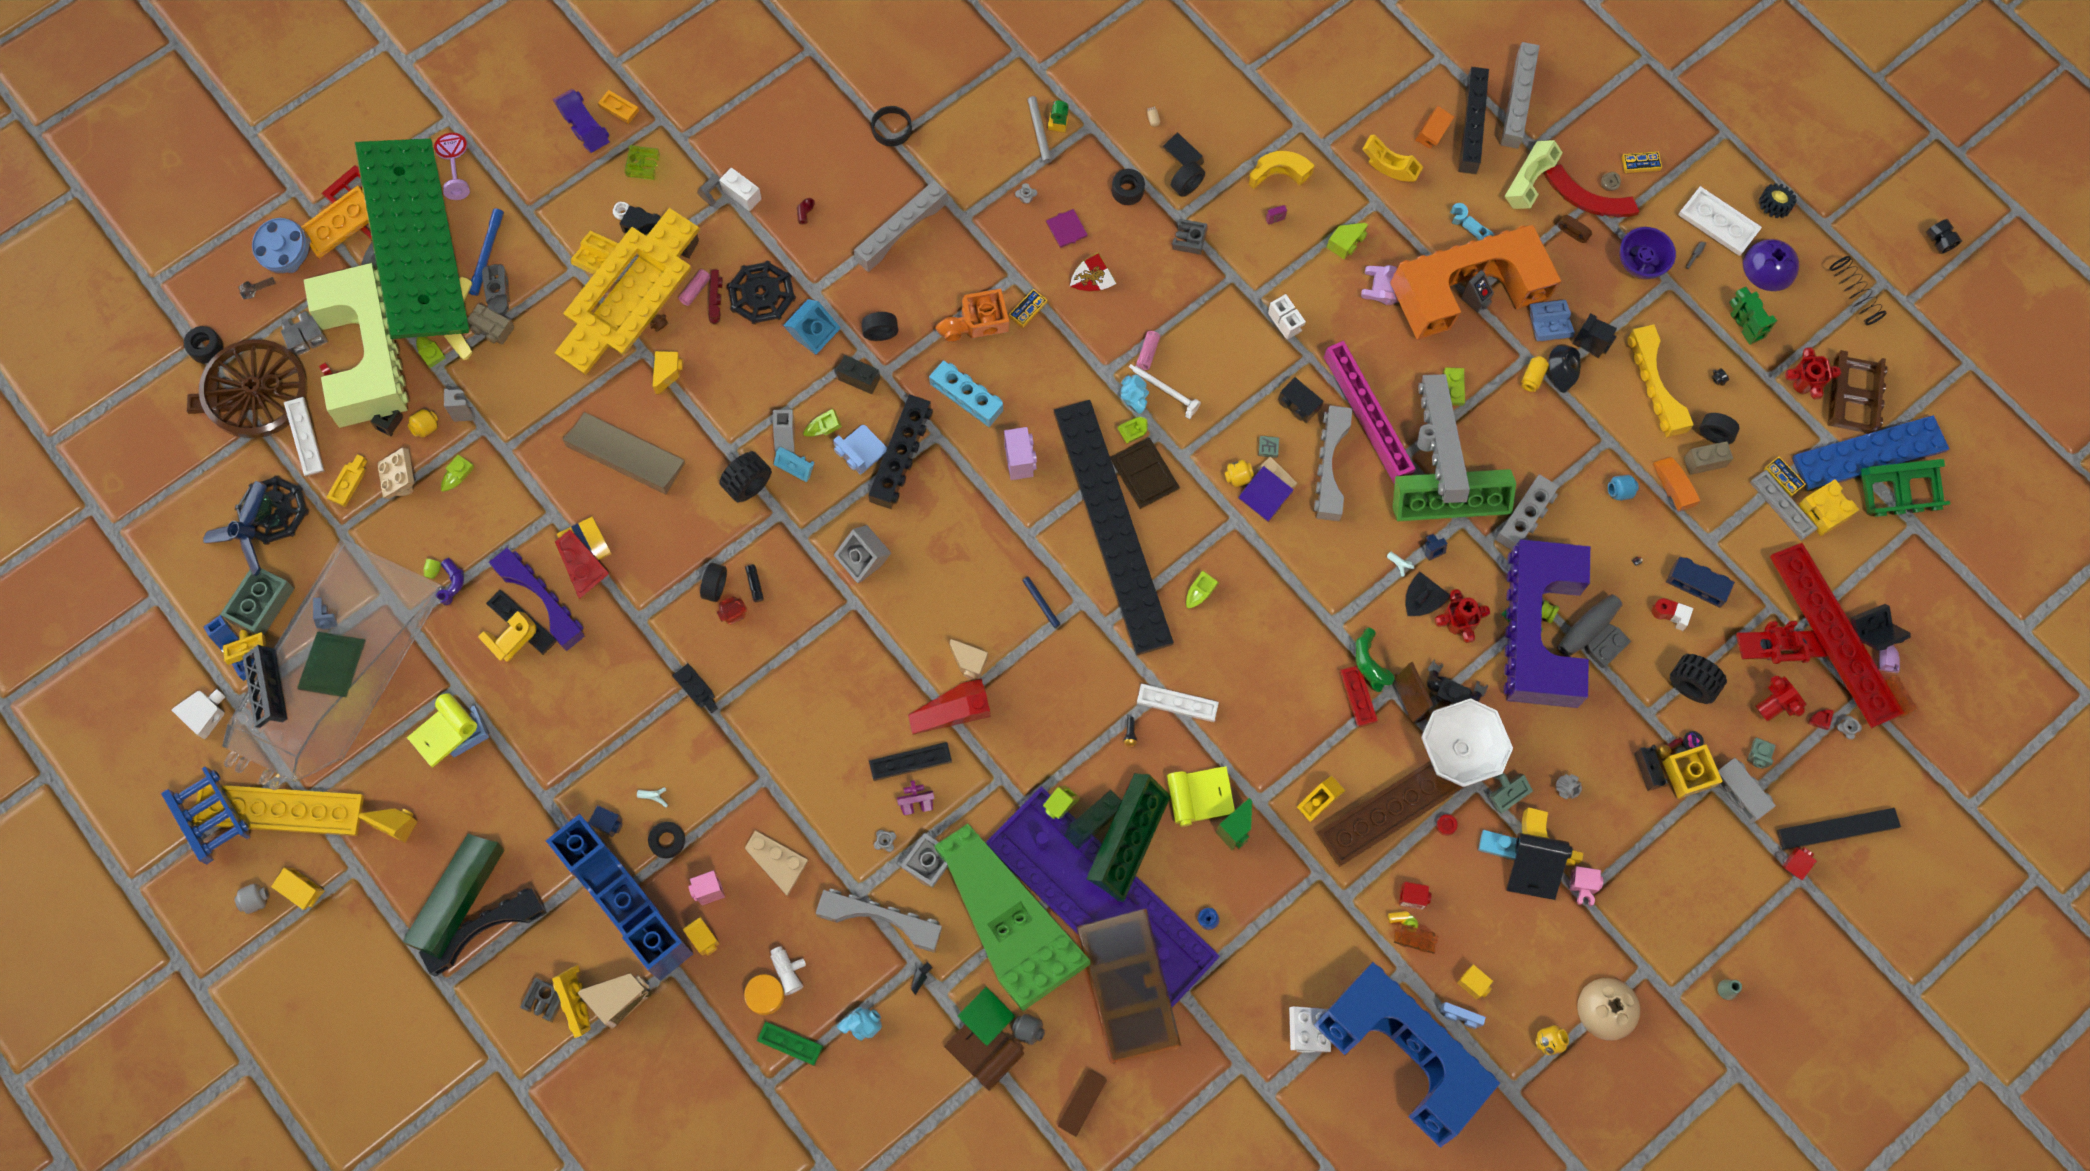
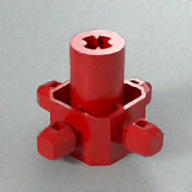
M1812 347L1805 348L1802 353L1803 359L1795 368L1787 370L1785 377L1789 381H1794L1793 387L1798 393L1807 394L1810 392L1814 400L1821 399L1824 394L1823 388L1832 378L1839 377L1841 370L1837 366H1830L1829 360L1824 356H1816L1815 350Z
M1459 589L1452 590L1450 592L1451 602L1444 614L1435 617V624L1437 627L1448 626L1449 632L1455 635L1463 633L1461 635L1465 643H1472L1475 640L1474 630L1481 619L1490 614V609L1486 605L1478 606V603L1473 598L1463 599Z
M1774 676L1770 681L1771 686L1768 687L1772 695L1755 705L1768 722L1783 711H1786L1789 716L1794 714L1799 717L1804 714V707L1807 704L1785 676L1782 678Z

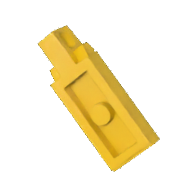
M357 454L353 463L349 462L348 465H344L326 497L329 501L343 507L347 506L366 471L365 466L368 461L365 457Z

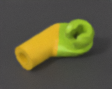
M1409 912L1388 913L1389 923L1400 922L1410 931L1417 930L1418 921Z

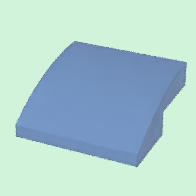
M1566 300L1529 304L1531 322L1537 341L1574 337L1575 332L1570 321L1571 312Z

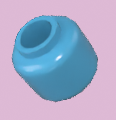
M1631 475L1615 476L1608 484V493L1616 501L1633 499L1639 489L1638 482Z

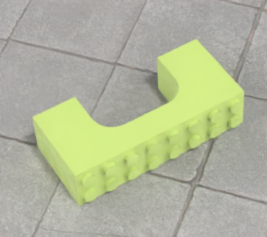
M372 263L304 279L309 312L321 330L350 323L360 325L364 346L362 361L351 370L321 377L327 411L338 427L341 428L372 420L374 415L378 414L381 417L392 415L394 410H399L400 412L408 411L406 403H409V398L403 388L406 386L404 376L400 373L403 367L400 359L397 358V354H400L397 343L394 342V339H390L378 271L375 270Z

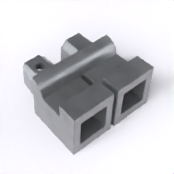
M307 311L298 315L300 322L296 324L291 319L281 323L283 328L281 333L289 351L295 356L309 351L308 344L313 349L328 342L314 318Z

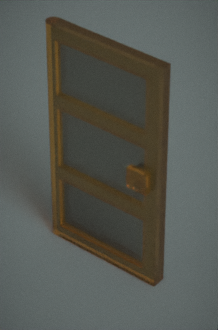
M1147 909L1077 927L1082 951L1090 959L1091 963L1086 968L1110 1064L1180 1047L1181 1042Z

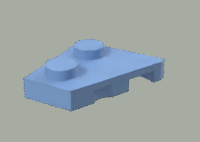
M475 705L469 710L472 711L470 716L476 722L477 729L450 753L453 757L489 738L479 709Z

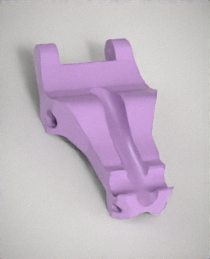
M1391 265L1385 267L1367 266L1365 274L1374 275L1372 290L1363 289L1361 297L1376 300L1385 305L1398 303L1399 301L1390 284L1397 267Z

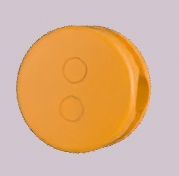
M767 974L752 978L744 991L747 1006L759 1015L775 1013L782 1006L785 996L781 983L775 977Z

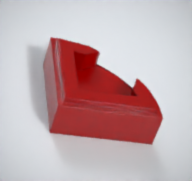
M1826 709L1815 713L1809 719L1808 724L1825 730L1830 729L1834 710Z

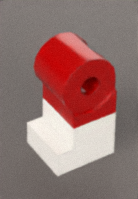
M1661 598L1653 605L1651 612L1657 619H1667L1677 623L1676 629L1683 631L1688 626L1693 608Z

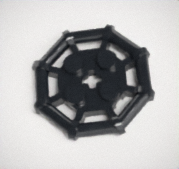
M767 260L764 263L741 266V270L726 287L729 292L731 311L751 321L754 325L759 322L782 319L781 316L796 299L791 282L792 275ZM762 270H763L762 273L751 274L752 272H757V271H762ZM770 271L779 277L773 279L768 272ZM746 275L748 277L746 283L739 285ZM784 282L786 292L780 291L779 284ZM760 288L766 291L763 295L756 294ZM737 291L742 292L743 299L740 301L737 299ZM780 298L785 299L779 308L776 309L775 306ZM745 305L749 306L750 309L754 310L753 314L742 307ZM761 310H772L771 313L758 315Z
M277 475L271 479L261 481L267 488L273 486V490L264 494L256 518L252 523L255 528L258 526L265 528V533L263 534L255 530L253 538L263 542L264 545H269L270 542L295 536L297 528L309 513L302 493L303 488L300 485L296 486L281 479ZM252 483L248 485L249 488L239 504L235 505L238 518L253 486ZM280 487H283L291 492L285 495L279 490ZM296 498L297 509H293L292 500ZM271 507H277V509L274 510V514L271 515V513L268 512V510ZM296 515L290 526H288L290 516ZM283 527L285 528V530L272 534V531Z

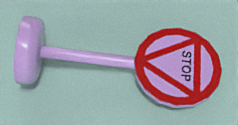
M458 133L443 134L434 143L436 154L440 158L450 159L453 179L444 184L443 193L452 200L464 199L470 193L467 182L457 179L455 158L460 157L467 149L465 137Z

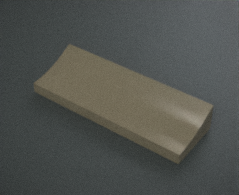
M585 412L571 431L562 439L566 447L665 495L685 464L683 459Z

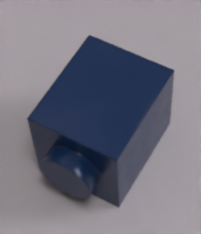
M597 805L588 823L593 829L614 837L615 833L618 834L620 832L623 819L618 814Z

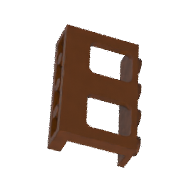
M1840 350L1834 357L1833 366L1840 368L1841 375L1837 378H1832L1828 426L1864 433H1873L1878 428H1881L1883 424L1881 411L1885 404V401L1882 399L1886 389L1884 377L1888 369L1885 366V358H1882L1877 363L1848 357V351ZM1849 368L1872 372L1874 374L1873 390L1850 387L1848 385ZM1846 402L1870 406V424L1847 421L1845 419Z

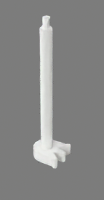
M1130 364L1129 368L1133 369V372L1188 406L1185 417L1191 419L1201 404L1199 400H1189L1138 366Z

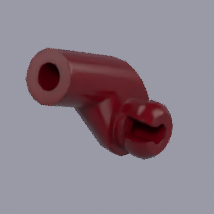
M807 198L798 205L799 224L808 223L807 214L815 205L814 199Z

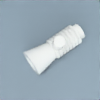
M782 946L771 950L770 958L773 961L778 976L781 978L784 995H790L802 989L804 986L794 971L806 966L804 959L802 958L790 963L791 961L786 950H783Z

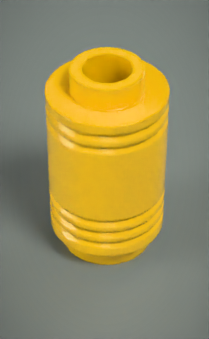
M1537 356L1531 359L1521 381L1522 388L1526 391L1536 392L1540 388L1549 367L1545 358Z

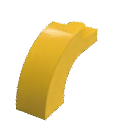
M1375 134L1369 136L1362 149L1370 157L1368 163L1396 180L1416 181L1423 169V166L1413 155L1403 156L1394 153Z

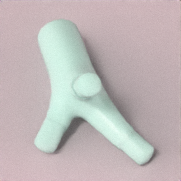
M1392 551L1387 555V558L1398 566L1401 577L1405 576L1404 567L1414 569L1412 562L1403 560Z
M665 787L656 791L638 790L637 798L654 800L665 808L668 806L660 798V794L666 791Z

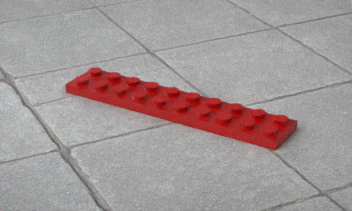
M1800 543L1772 554L1770 558L1871 729L1905 714L1804 544Z

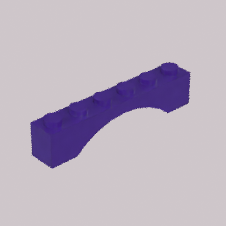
M507 547L489 561L490 565L505 582L523 586L542 599L549 615L550 633L564 650L568 651L585 637L581 631L584 628L577 620L572 621L570 619L571 613L568 609L557 604L558 598L552 592L547 593L545 590L547 586L540 578L536 580L532 576L534 571L528 564L524 566L520 562L522 560L521 556L516 551L511 552Z

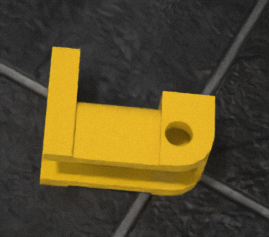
M519 611L507 621L510 626L498 639L492 633L485 631L478 636L500 661L504 659L506 662H509L536 633V625L526 613Z

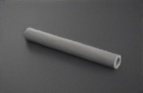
M1032 96L1028 98V103L1042 161L1047 164L1052 159L1037 98Z

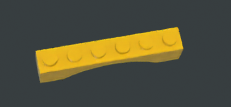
M1653 324L1633 329L1628 336V345L1633 349L1635 363L1639 365L1641 378L1647 386V394L1652 399L1654 412L1660 419V428L1665 432L1667 438L1688 433L1694 424L1688 409L1669 394L1659 377L1656 357L1661 340Z

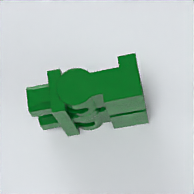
M1747 286L1737 290L1735 293L1736 297L1729 302L1733 308L1730 315L1733 319L1736 318L1739 326L1743 327L1742 334L1749 345L1766 338L1777 320L1774 315L1769 317L1763 309V302L1758 298L1760 295L1757 291L1751 293Z

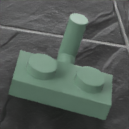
M1505 773L1493 777L1498 779L1502 786L1490 794L1489 797L1499 813H1503L1533 792L1524 774L1520 773L1509 781Z

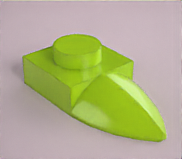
M427 337L416 338L418 353L429 368L446 359L435 342Z
M831 409L815 418L807 426L803 435L813 437L824 434L827 436L841 428L842 425L836 411Z
M458 454L445 468L447 472L441 483V491H448L458 486L475 468L473 464Z
M1202 571L1188 591L1186 599L1187 608H1193L1202 603L1206 598H1209L1219 582Z

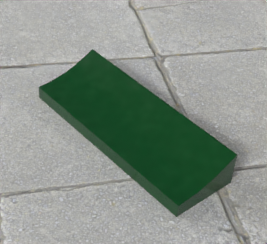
M1134 773L1086 878L1120 902H1124L1170 800L1169 793L1151 775Z
M468 833L402 942L440 959L505 851L498 842L486 840Z

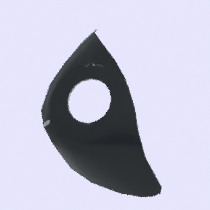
M1561 344L1556 346L1549 355V370L1558 389L1565 393L1577 382L1581 364L1580 353L1577 348ZM1571 357H1574L1577 362L1575 369L1570 365L1569 360Z

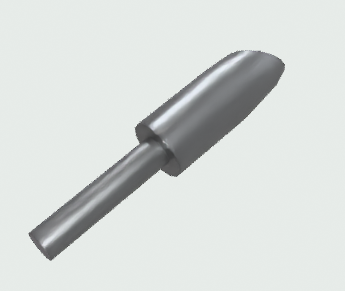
M1700 242L1697 245L1686 269H1689L1694 260L1700 256L1707 242Z

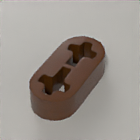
M1563 215L1557 223L1563 232L1581 243H1586L1592 236V231L1587 226L1569 215Z

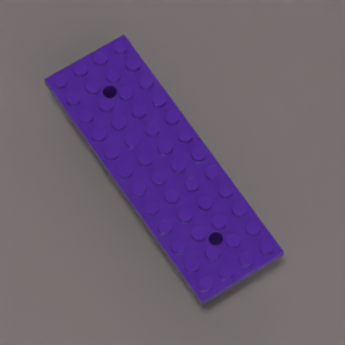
M1041 786L985 843L1028 888L1151 1007L1164 1017L1220 956L1136 876L1124 902L1117 901L1106 891L1088 881L1086 878L1102 843L1069 812L1060 819L1050 817L1045 812L1046 808L1043 805L1051 795Z

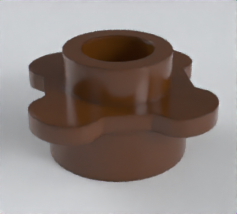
M656 316L651 321L650 328H654L656 332L663 329L668 324L667 316Z

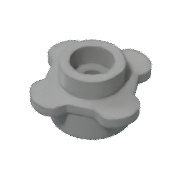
M1024 183L1022 188L1015 192V196L1021 202L1028 204L1033 200V197L1037 196V190L1030 188L1029 184Z
M1846 716L1843 723L1838 724L1837 729L1843 732L1848 739H1853L1855 734L1862 730V726L1856 719Z
M879 830L876 833L875 849H885L887 852L893 851V842L896 839V834Z

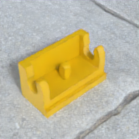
M284 867L271 886L302 910H306L308 906L312 908L325 892L324 889L294 868Z

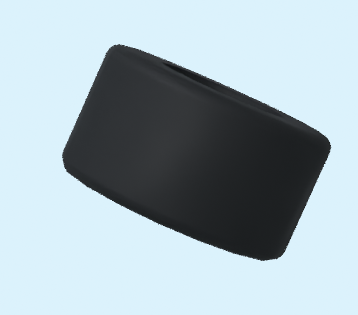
M1129 168L1117 172L1113 177L1111 190L1114 199L1123 205H1134L1142 199L1145 180L1141 173ZM1123 184H1132L1135 186V189L1125 190L1121 186Z
M198 326L186 334L184 348L192 359L205 364L209 363L218 352L223 350V341L210 327ZM210 340L205 348L198 349L201 342Z

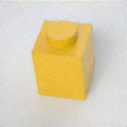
M1473 964L1467 969L1457 984L1477 1000L1481 996L1485 998L1492 990L1490 985L1493 980Z

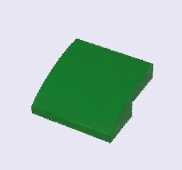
M985 987L957 1017L987 1047L1016 1016Z

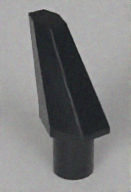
M928 962L921 968L916 967L911 985L914 995H916L927 979L926 974L933 968Z

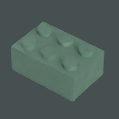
M262 568L257 576H253L251 570H249L220 615L228 622L253 635L261 632L265 635L295 588L286 580Z

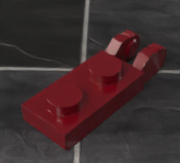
M712 269L708 315L710 323L717 325L720 322L721 316L718 305H721L722 294H718L719 288L723 286V277H719V270Z

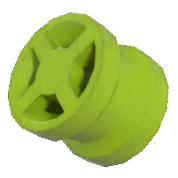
M1544 600L1542 603V618L1551 624L1559 610V606H1552L1548 601Z

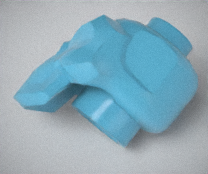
M1128 375L1121 382L1123 385L1121 388V398L1128 407L1131 406L1138 414H1141L1147 405V400L1145 399L1149 394V391L1146 389L1147 383L1139 375Z
M859 1007L849 1014L848 1017L844 1018L837 1025V1028L844 1034L850 1030L858 1040L862 1041L864 1038H873L882 1028L881 1016L876 1010Z

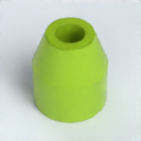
M426 559L424 577L434 579L440 571L441 562Z

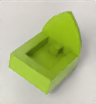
M1136 417L1121 424L1117 429L1126 444L1146 434L1148 421L1144 417Z

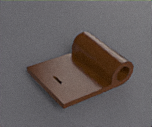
M1410 662L1401 672L1395 674L1393 683L1412 723L1415 724L1431 716L1429 709L1433 704L1414 663Z
M966 1025L944 1046L989 1092L1024 1055L1022 1051L1024 1046L1018 1040L1012 1041L1000 1032L986 1047Z

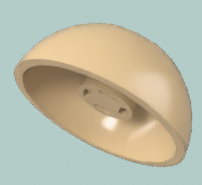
M1600 978L1587 984L1580 993L1578 1015L1583 1026L1592 1035L1603 1040H1619L1629 1035L1637 1026L1640 1018V1003L1635 992L1624 982L1613 978Z

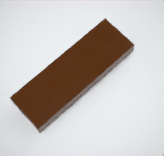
M1088 1070L1058 1127L1077 1137L1107 1080Z

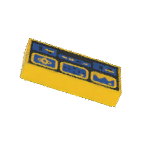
M1659 151L1623 154L1621 157L1624 173L1660 171L1662 169Z
M1033 289L1011 311L1009 318L1024 328L1047 304V299Z
M1780 456L1763 469L1768 471L1790 497L1806 485Z

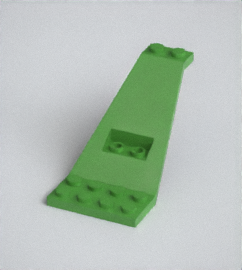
M966 824L934 845L936 852L948 865L999 984L1022 1011L1091 964L1090 959L969 824Z

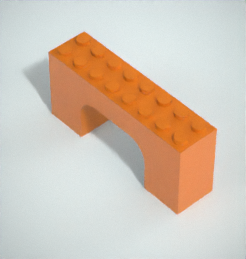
M1523 225L1510 232L1506 230L1496 236L1489 235L1483 240H1472L1463 246L1456 245L1446 251L1439 250L1429 256L1422 255L1416 260L1401 262L1390 284L1416 339L1451 330L1461 310L1449 286L1469 281L1481 270L1486 276L1495 277L1504 284L1516 309L1549 300L1561 283V279L1534 226Z

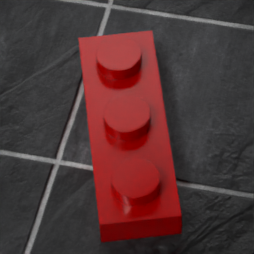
M1354 666L1340 670L1357 727L1377 723L1378 719L1364 677L1358 667Z

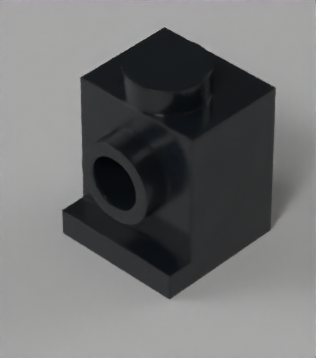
M394 410L392 415L381 417L380 414L374 415L370 422L376 430L392 437L393 432L403 419L399 410Z

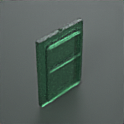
M317 632L297 689L347 698L366 640Z

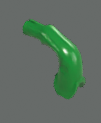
M1366 628L1361 637L1356 640V664L1362 675L1371 683L1373 689L1379 693L1384 685H1392L1395 677L1389 670L1382 668L1370 656L1369 649L1376 632L1372 628Z

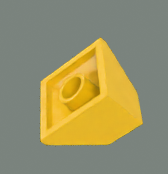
M394 808L360 813L358 816L368 825L406 843L418 822L413 818L414 814L406 809L399 811Z

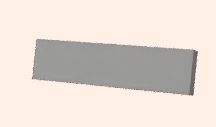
M1767 470L1751 480L1750 484L1801 541L1817 529L1815 524Z

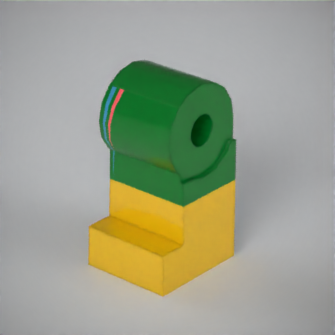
M1060 100L1053 102L1048 130L1066 133L1069 105L1066 102Z

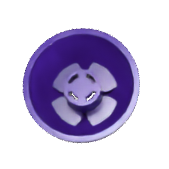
M1639 227L1633 229L1625 235L1620 245L1619 254L1623 267L1629 274L1639 279L1658 278L1669 271L1675 262L1676 250L1672 240L1664 232L1656 228Z
M1766 239L1754 244L1746 252L1743 259V269L1749 281L1758 288L1766 291H1781L1788 288L1795 281L1799 272V259L1795 250L1786 242L1777 239Z

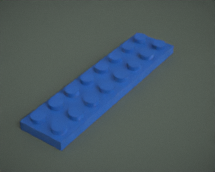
M1934 415L1796 454L1792 459L1801 480L1806 484L1805 488L1808 492L1822 488L1834 479L1839 483L1862 476L1861 469L1909 463L1947 452L1949 447Z

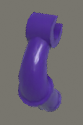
M450 558L442 561L441 566L450 576L449 579L452 583L447 590H440L436 594V597L440 600L445 596L441 601L443 605L451 604L453 596L461 590L464 583V571L459 569Z

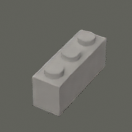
M1734 758L1718 770L1723 781L1719 784L1720 788L1750 824L1757 821L1776 806L1773 803L1772 797L1760 788L1759 782L1749 775L1741 761Z

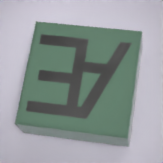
M1260 436L1258 456L1277 458L1279 438Z

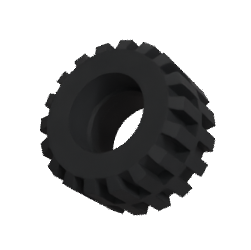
M750 451L737 457L727 466L720 477L719 484L735 502H744L764 488L771 477L772 469L756 452Z
M1695 654L1683 655L1670 674L1672 685L1681 694L1703 704H1712L1727 683L1726 675L1716 664Z

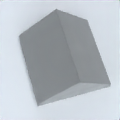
M924 833L901 864V868L921 884L933 888L948 865L935 850L934 845L939 842Z

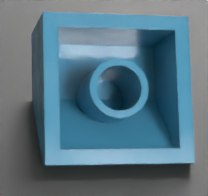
M807 299L783 325L796 341L816 355L841 329L819 301Z

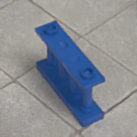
M205 766L202 770L206 777L180 793L167 789L161 795L200 862L207 865L214 860L211 853L218 846L238 834L246 839H249L251 836L248 833V830H250L245 820L240 819L219 783L221 777L216 770H211ZM211 784L215 791L214 795L189 810L184 808L182 803H184L186 798ZM221 801L225 808L223 812L200 826H194L191 820L194 819L195 815ZM230 817L235 827L209 843L203 842L201 837L204 832Z

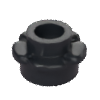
M1722 368L1717 371L1713 370V381L1717 385L1721 384L1724 386L1729 381L1726 372Z

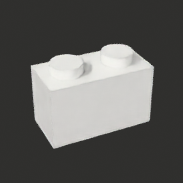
M730 168L719 180L722 191L749 212L762 199L760 189L733 168Z

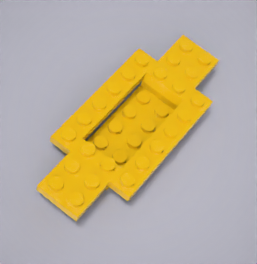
M671 208L665 212L647 236L631 227L564 311V316L577 325L554 352L556 356L584 375H587L608 347L610 349L613 348L624 356L692 270L691 265L680 259L679 256L700 231L699 227ZM637 254L638 258L594 313L591 312Z

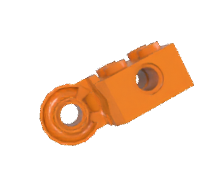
M995 289L964 295L962 300L963 317H948L936 325V331L945 337V340L948 342L959 340L962 334L965 333L971 338L1009 332V318L1002 290Z

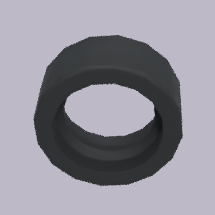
M1190 161L1176 172L1170 185L1180 196H1187L1203 181L1205 171L1196 161Z
M889 312L869 314L861 322L864 338L871 341L891 339L899 331L896 316Z
M1708 413L1703 418L1699 431L1704 438L1717 444L1727 441L1729 445L1735 441L1740 428L1736 420L1725 414Z
M709 563L701 582L700 597L702 599L718 602L726 583V566Z

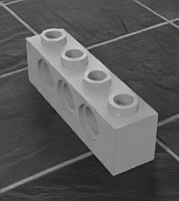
M1539 474L1495 540L1511 550L1520 539L1528 540L1526 535L1528 532H1534L1538 526L1536 520L1538 517L1541 519L1548 511L1546 505L1548 502L1552 504L1558 496L1555 492L1559 486ZM1535 497L1541 498L1542 502H1538ZM1525 511L1530 512L1533 517L1527 516ZM1515 526L1521 527L1523 532L1517 531Z

